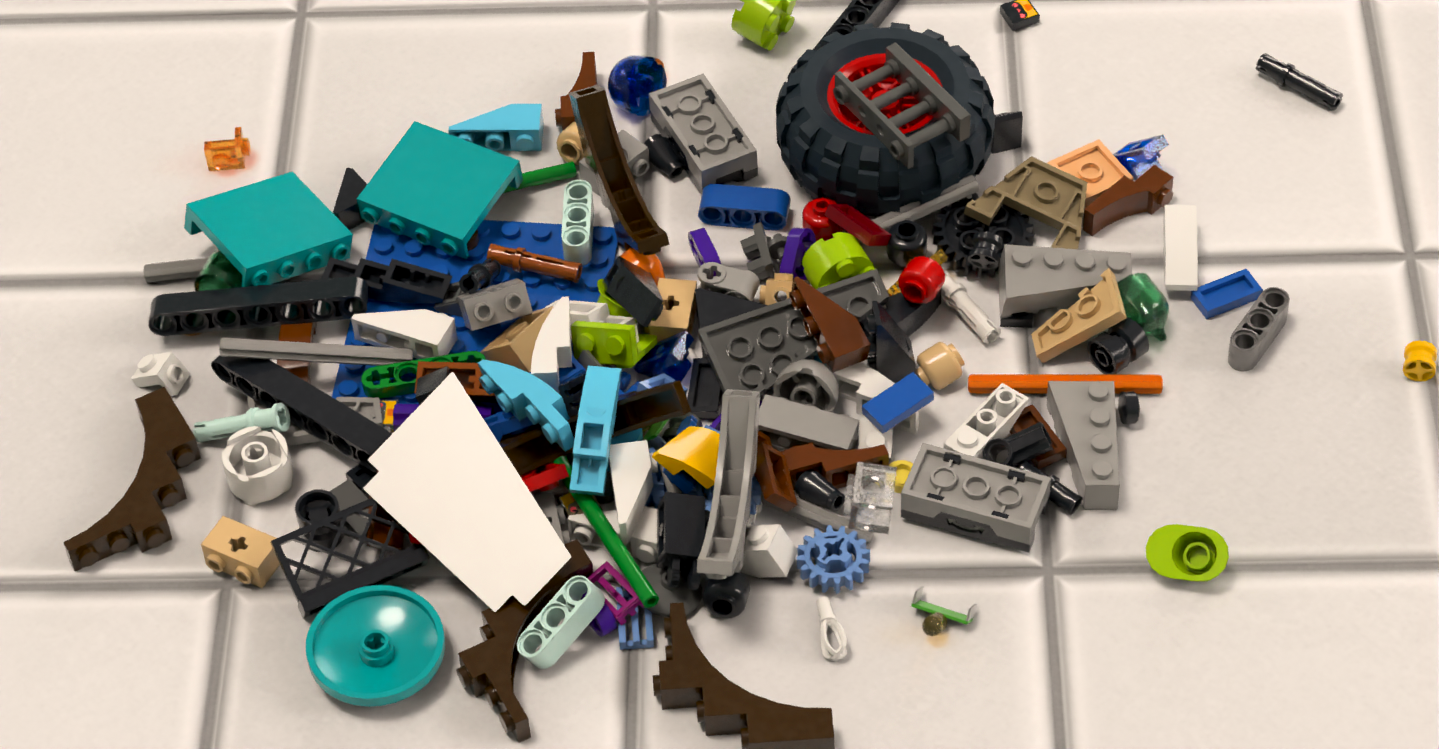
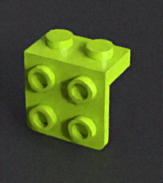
M575 321L571 325L573 351L576 360H578L582 350H588L601 365L613 364L618 368H631L657 344V336L638 334L639 342L637 343L635 325Z

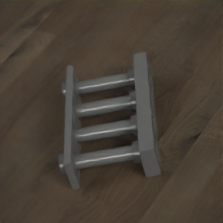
M896 42L886 47V62L884 66L858 80L851 82L841 71L835 73L833 93L838 103L844 104L889 149L893 158L900 160L908 169L914 166V148L944 132L951 133L959 142L970 137L971 114ZM889 77L895 78L901 84L872 100H869L862 93L867 88ZM907 95L913 96L919 102L889 119L880 111V109ZM926 113L938 120L936 123L909 137H906L898 129Z

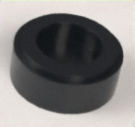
M1122 391L1119 395L1118 410L1122 424H1135L1139 419V399L1134 391Z

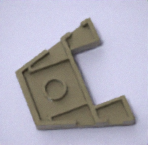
M1031 156L1006 174L1004 180L996 186L991 185L977 200L974 201L972 199L968 202L964 214L989 226L1002 204H1005L1059 230L1060 232L1051 248L1078 249L1088 182Z

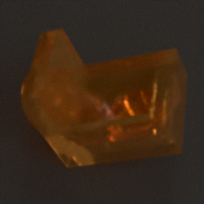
M235 127V139L204 142L208 170L219 171L245 168V156H250L251 151L249 138L243 137L242 127Z

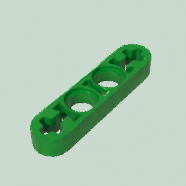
M467 351L371 367L362 374L363 391L366 396L379 399L412 394L415 392L416 379L405 382L400 378L408 373L416 375L418 361L478 363L483 359L486 360L481 352ZM394 377L395 382L391 383L390 378ZM374 381H380V384L373 385Z

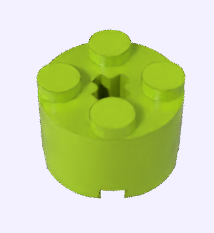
M740 0L744 2L741 11L735 9L731 23L732 30L770 51L776 45L778 35L782 31L787 33L793 26L795 18L791 14L796 0Z
M846 232L832 234L834 238L827 241L821 238L806 251L802 259L803 272L812 287L818 289L875 269L873 263L852 234Z

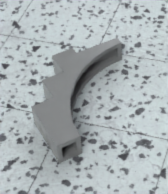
M726 389L722 395L719 449L713 498L705 539L697 559V573H705L709 579H725L727 576H732L735 572L740 573L744 565L746 524L750 518L752 477L756 472L760 391Z

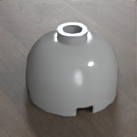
M803 359L790 363L778 375L773 386V396L783 397L789 401L807 406H815L829 412L834 411L839 396L838 382L834 374L823 363L815 360Z

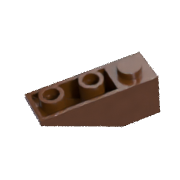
M798 276L793 278L792 291L789 292L791 304L795 310H800L802 313L805 331L809 337L813 336L818 344L817 353L822 363H827L832 373L867 360L871 344L857 318Z

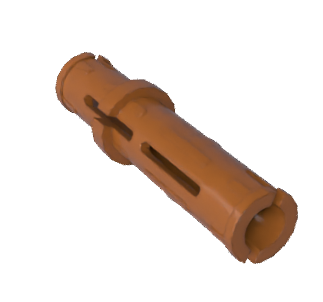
M493 243L490 244L487 252V259L492 258L491 262L495 259L500 265L513 268L515 272L521 273L522 270L575 283H578L581 278L582 263L527 252L526 248L518 247L513 249Z

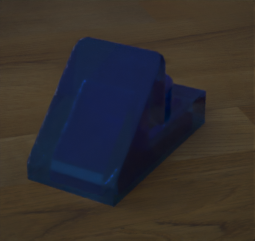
M1162 134L1130 142L1113 155L1134 177L1133 180H1137L1153 165L1162 169L1158 158L1161 157L1159 152L1166 148L1169 143Z
M685 330L657 342L637 362L634 370L651 378L665 373L675 381L680 380L682 382L692 365L687 357L689 355L688 348L694 341V338Z

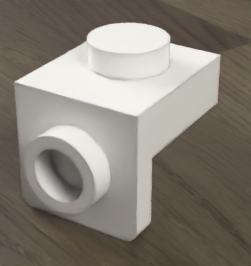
M173 352L149 354L139 361L138 369L131 380L139 388L160 384L162 387L165 386L170 396H175L190 376V372Z
M860 417L858 449L884 444L889 453V460H891L894 427L882 434L867 418Z

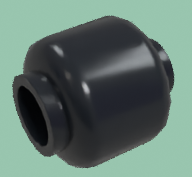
M904 220L890 227L888 232L892 236L886 246L889 260L896 265L906 267L913 258L918 256L926 257L927 233L920 224Z
M735 572L732 576H727L725 579L708 578L703 594L704 606L710 613L720 618L739 616L745 609L750 592L748 579L741 572Z

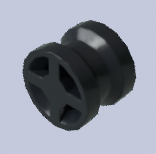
M990 232L975 233L972 238L974 248L969 251V263L982 269L997 268L1000 261L998 252L1002 250L1003 239Z

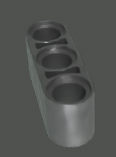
M1270 287L1265 289L1232 333L1229 344L1228 363L1233 369L1238 371L1252 370L1286 324L1290 298L1289 294L1282 288Z

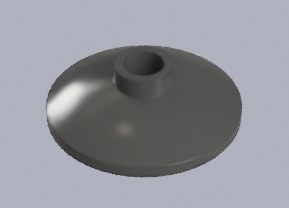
M652 564L642 570L659 597V601L655 606L646 608L652 613L663 617H670V603L683 602L685 614L688 615L700 605L703 595L701 583L698 590L689 589L688 571L680 570V581L677 587H668L667 569L657 568L656 564Z

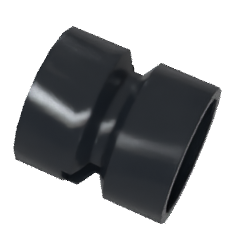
M1126 318L1108 328V332L1104 331L1088 342L1087 349L1091 361L1103 374H1117L1127 367L1129 362L1137 360L1148 352L1149 340L1142 327L1136 321Z
M315 489L304 493L299 497L295 505L299 529L340 512L336 496L323 489ZM342 520L333 523V525L340 527ZM323 527L316 530L312 542L331 549L337 532ZM311 533L302 536L301 538L308 540ZM340 534V537H339V539H338V542H337V544H336V547H337V546L341 543V541L343 540V538H344V535H343V534ZM309 547V550H312V551H315V552H321V551H319V550H316V549H313V548Z

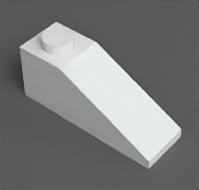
M427 309L354 314L351 318L355 340L378 347L411 349L413 351V358L416 359L448 355L457 341L455 319L444 313H437Z
M647 440L610 445L609 466L620 539L624 544L629 543L652 491V473L658 472L657 461L652 458L653 453H649Z

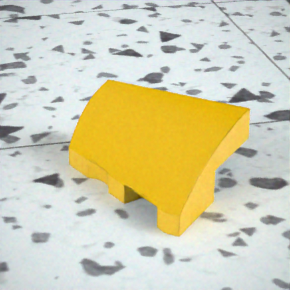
M689 426L668 441L662 448L655 451L652 458L673 475L685 470L702 486L708 489L715 483L720 434L707 428Z

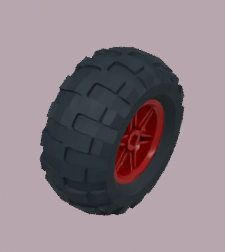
M891 22L890 27L874 28L872 23L854 26V31L846 35L834 32L822 38L821 44L817 45L815 50L807 49L797 60V63L793 66L787 77L788 82H784L777 99V144L781 149V158L794 180H797L800 187H804L813 200L816 198H828L837 204H847L863 215L879 217L889 212H900V207L912 202L920 201V205L931 201L941 196L943 190L959 183L964 177L969 175L976 177V175H979L991 153L995 128L994 99L984 76H981L976 64L970 59V55L959 45L949 46L948 42L944 40V35L929 29L923 33L912 31L910 24ZM895 42L971 114L969 138L959 142L951 133L944 132L914 148V166L909 169L900 160L894 159L889 149L844 104H839L833 93L836 72L841 71L851 82L858 80L884 66L886 62V47ZM889 77L867 88L862 93L869 100H872L901 84L895 78ZM907 95L880 109V111L889 119L919 102L913 96ZM926 113L898 129L906 137H909L936 123L938 120Z

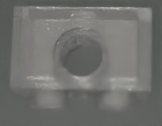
M857 462L855 475L848 474L843 514L850 515L848 529L882 534L889 533L897 467Z

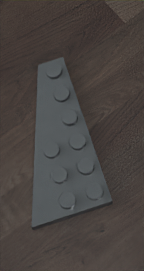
M877 269L816 289L855 316L859 323L866 318V315L872 314V301H878L882 306L889 299V294ZM790 298L698 329V338L723 394L726 389L760 391L761 397L773 388L778 375L790 363L803 359L811 360L818 354V344L813 336L809 337L803 325L804 317L800 310L794 309Z

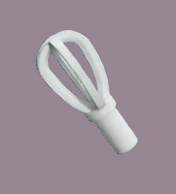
M826 596L820 597L816 603L820 615L822 654L829 660L843 658L847 654V638L844 629L833 614L830 599ZM828 628L833 630L840 647L837 650H834L828 642Z

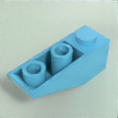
M509 104L449 126L448 132L450 135L493 151H542L544 129L542 104Z

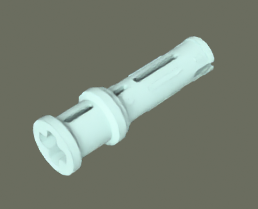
M275 403L272 408L266 409L254 407L250 408L246 414L196 422L193 434L196 441L202 443L214 439L227 438L239 430L253 426L261 427L264 431H271L273 429L278 432H286L290 426V414L283 403Z

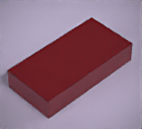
M829 204L824 214L867 246H887L892 236L889 232L847 204Z

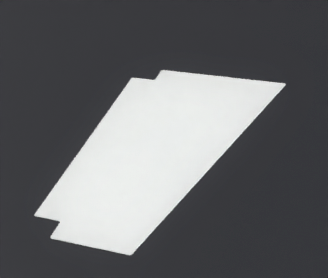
M453 372L368 459L379 472L363 489L494 612L511 596H514L520 603L526 606L571 558L570 553Z

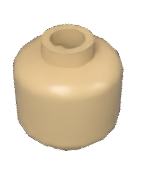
M572 122L559 134L556 144L560 156L566 162L573 161L575 165L579 166V161L584 158V153L576 122Z
M938 342L917 356L919 368L915 370V373L926 385L930 384L936 390H940L962 376V366L965 363L952 343L947 346L943 342Z

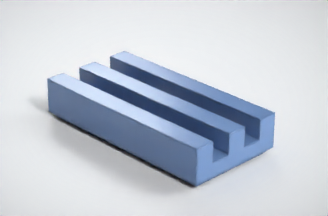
M616 587V591L625 600L632 598L626 591H623L622 587ZM617 602V610H619L622 606ZM638 606L635 608L637 613L631 616L633 640L626 641L625 623L622 626L618 623L620 650L654 647L651 611L645 608L647 639L640 640Z

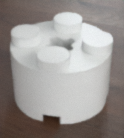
M258 426L244 428L230 436L225 450H222L221 458L228 486L231 492L236 497L242 499L246 505L255 506L260 502L272 500L282 493L289 491L292 487L293 468L287 442L276 430L271 429L272 432L264 431Z

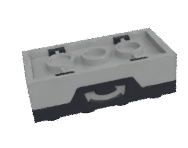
M704 73L649 93L652 122L660 134L669 139L681 164L684 166V170L701 195L703 188L709 184H725L730 181L741 182L758 176L756 148Z
M922 443L901 491V517L1029 553L1034 542L1035 527L1040 514L1045 515L1049 505L1051 477Z

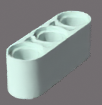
M573 180L564 189L561 233L564 260L582 263V266L591 261L593 194L589 182Z
M577 575L571 577L520 635L517 642L519 653L540 669H546L554 665L601 611L605 602L603 592L584 576ZM587 592L586 596L580 600L582 595ZM564 618L563 623L558 626L559 622ZM542 644L541 648L535 653L537 647Z

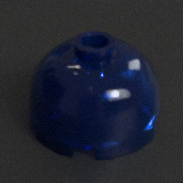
M629 55L618 61L612 68L608 78V91L610 98L618 108L637 116H647L650 114L649 93L665 88L667 84L665 69L661 64H657L655 58L645 55Z

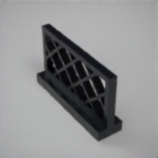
M373 498L270 542L297 600L298 609L303 618L321 611L332 600L348 591L365 586L381 585L427 565L430 557L425 546L422 547L420 544L412 543L413 546L404 550L388 546L394 529L406 533L409 539L410 532L403 526L396 524L397 520L395 518L391 522L375 516L374 513L379 503ZM370 507H373L371 513L363 511ZM356 514L368 519L362 535L343 529L347 517ZM342 520L340 527L333 525V523ZM371 521L390 527L384 544L365 537ZM324 527L337 532L331 549L312 542L316 530ZM311 533L308 540L300 538ZM340 534L360 541L354 557L335 551ZM291 541L305 545L306 547L300 562L286 558L281 545ZM363 542L382 549L378 561L369 564L357 559ZM309 547L329 554L322 571L303 564ZM385 551L393 553L392 555L383 558ZM332 556L351 563L346 575L337 577L326 573ZM290 565L297 567L295 575L293 574ZM354 565L362 567L352 572ZM301 569L320 576L316 588L304 593L301 592L296 581ZM323 578L331 580L321 585Z

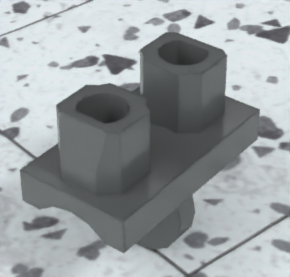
M760 222L753 225L755 235L740 242L748 260L761 256L756 260L748 262L747 268L755 273L759 280H763L768 277L774 278V273H780L777 259L780 262L782 261L787 237L777 233L771 239V237L766 236L764 227Z

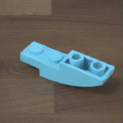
M484 359L478 362L482 374L479 378L482 387L489 395L491 393L496 395V400L505 413L510 411L519 421L528 417L534 425L539 423L548 441L551 444L557 442L565 452L574 446V437L567 422L570 418L562 396L551 386L527 371L508 364Z
M588 365L573 446L574 458L569 488L570 493L604 496L622 371L619 368Z

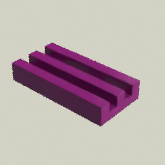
M608 561L588 577L593 584L597 581L622 606L617 610L605 598V604L621 626L627 622L624 618L628 614L634 616L637 613L635 608L638 605L642 608L644 607L629 582ZM606 572L632 597L628 602L603 577Z

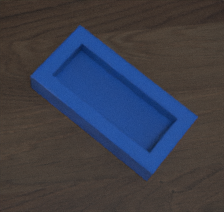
M1246 268L1197 287V291H1191L1190 298L1207 320L1257 300L1263 289Z
M912 372L863 404L862 414L884 434L934 400V392Z

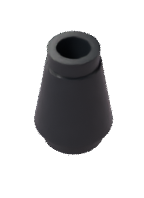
M655 134L644 142V145L649 149V162L671 179L682 173L684 166L681 164L667 137Z
M817 471L802 473L796 482V494L799 495L800 499L834 512L841 509L845 502V495Z

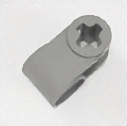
M716 262L704 263L698 269L697 277L701 282L698 289H710V291L753 301L760 285L758 276L749 270L728 267Z

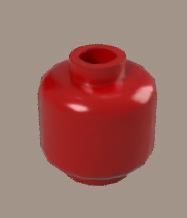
M816 198L809 201L804 206L802 212V227L811 229L815 234L816 241L821 238L824 241L833 238L832 234L842 232L843 229L824 215L829 204H837L828 198Z
M918 256L910 260L898 278V286L908 301L919 304L929 303L942 288L945 282V273L937 261L929 257Z

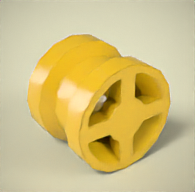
M1420 340L1407 344L1404 350V375L1413 381L1421 382L1432 379L1436 373V347L1432 343Z

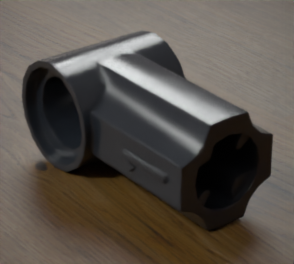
M1038 422L1007 438L991 440L985 446L983 456L985 460L997 463L998 453L1007 449L1008 457L1000 464L1018 468L1024 462L1053 450V443L1043 423Z

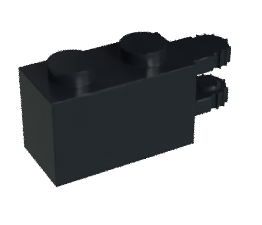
M665 492L657 506L656 567L667 569L668 587H677L680 581V570L688 571L689 589L698 590L701 576L700 573H697V559L703 546L705 530H707L710 511L705 510L704 496Z

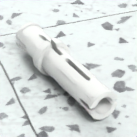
M942 267L945 273V282L941 291L944 303L949 307H953L985 344L993 343L1000 336L1001 330L969 297L967 289L961 283L955 282L946 269Z

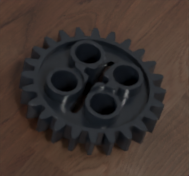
M977 193L972 194V198L968 199L965 197L959 200V202L957 201L941 208L940 213L935 215L932 243L937 245V254H944V263L954 261L953 270L964 267L965 275L970 274L974 270L978 278H981L983 272H987L991 278H994V273L998 270V267L995 269H982L969 263V251L974 248L972 238L977 232L994 233L1003 239L1002 250L998 252L1000 258L1004 244L1033 246L1035 234H1033L1034 225L1028 223L1030 216L1026 214L1021 215L1022 212L1005 204H1002L989 226L964 214L967 203L972 199L975 201L979 198Z

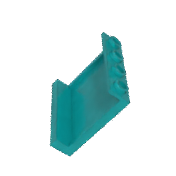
M414 121L357 197L361 218L369 224H378L388 228L395 234H403L416 239L423 245H431L449 255H457L467 259L469 257L467 242L507 186L517 189L522 183L523 177L520 161Z
M293 171L186 204L184 229L190 235L203 232L243 275L241 287L273 284L325 267L330 257L341 261L350 258L353 234Z

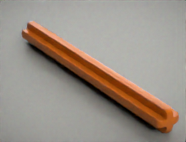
M971 374L968 377V391L971 394H992L1001 383L1021 394H1047L1048 381H1114L1115 394H1120L1122 391H1134L1136 394H1160L1163 389L1162 376L1156 374Z

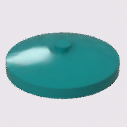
M390 585L365 586L338 596L318 613L309 628L306 638L307 661L316 683L332 697L357 706H383L399 702L414 695L435 676L441 666L445 653L443 625L434 607L417 593Z

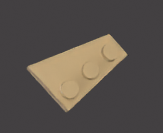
M1110 268L1100 275L1103 280L1091 290L1087 287L1078 294L1080 299L1068 310L1060 309L1031 334L1036 356L1042 363L1127 318L1116 277Z

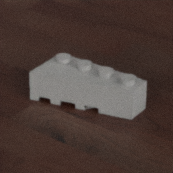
M1004 244L998 265L1000 319L1011 317L1013 313L1025 312L1027 314L1033 312L1035 314L1039 313V310L1056 307L1057 310L1069 309L1070 305L1075 304L1080 299L1078 294L1087 287L1091 290L1103 280L1100 275L1108 268L1116 277L1122 301L1125 300L1132 282L1131 253Z
M1048 381L1047 409L1049 414L1052 415L1057 437H1060L1061 442L1067 448L1065 459L1066 462H1069L1078 495L1083 497L1081 502L1083 509L1117 510L1120 481L1114 381Z

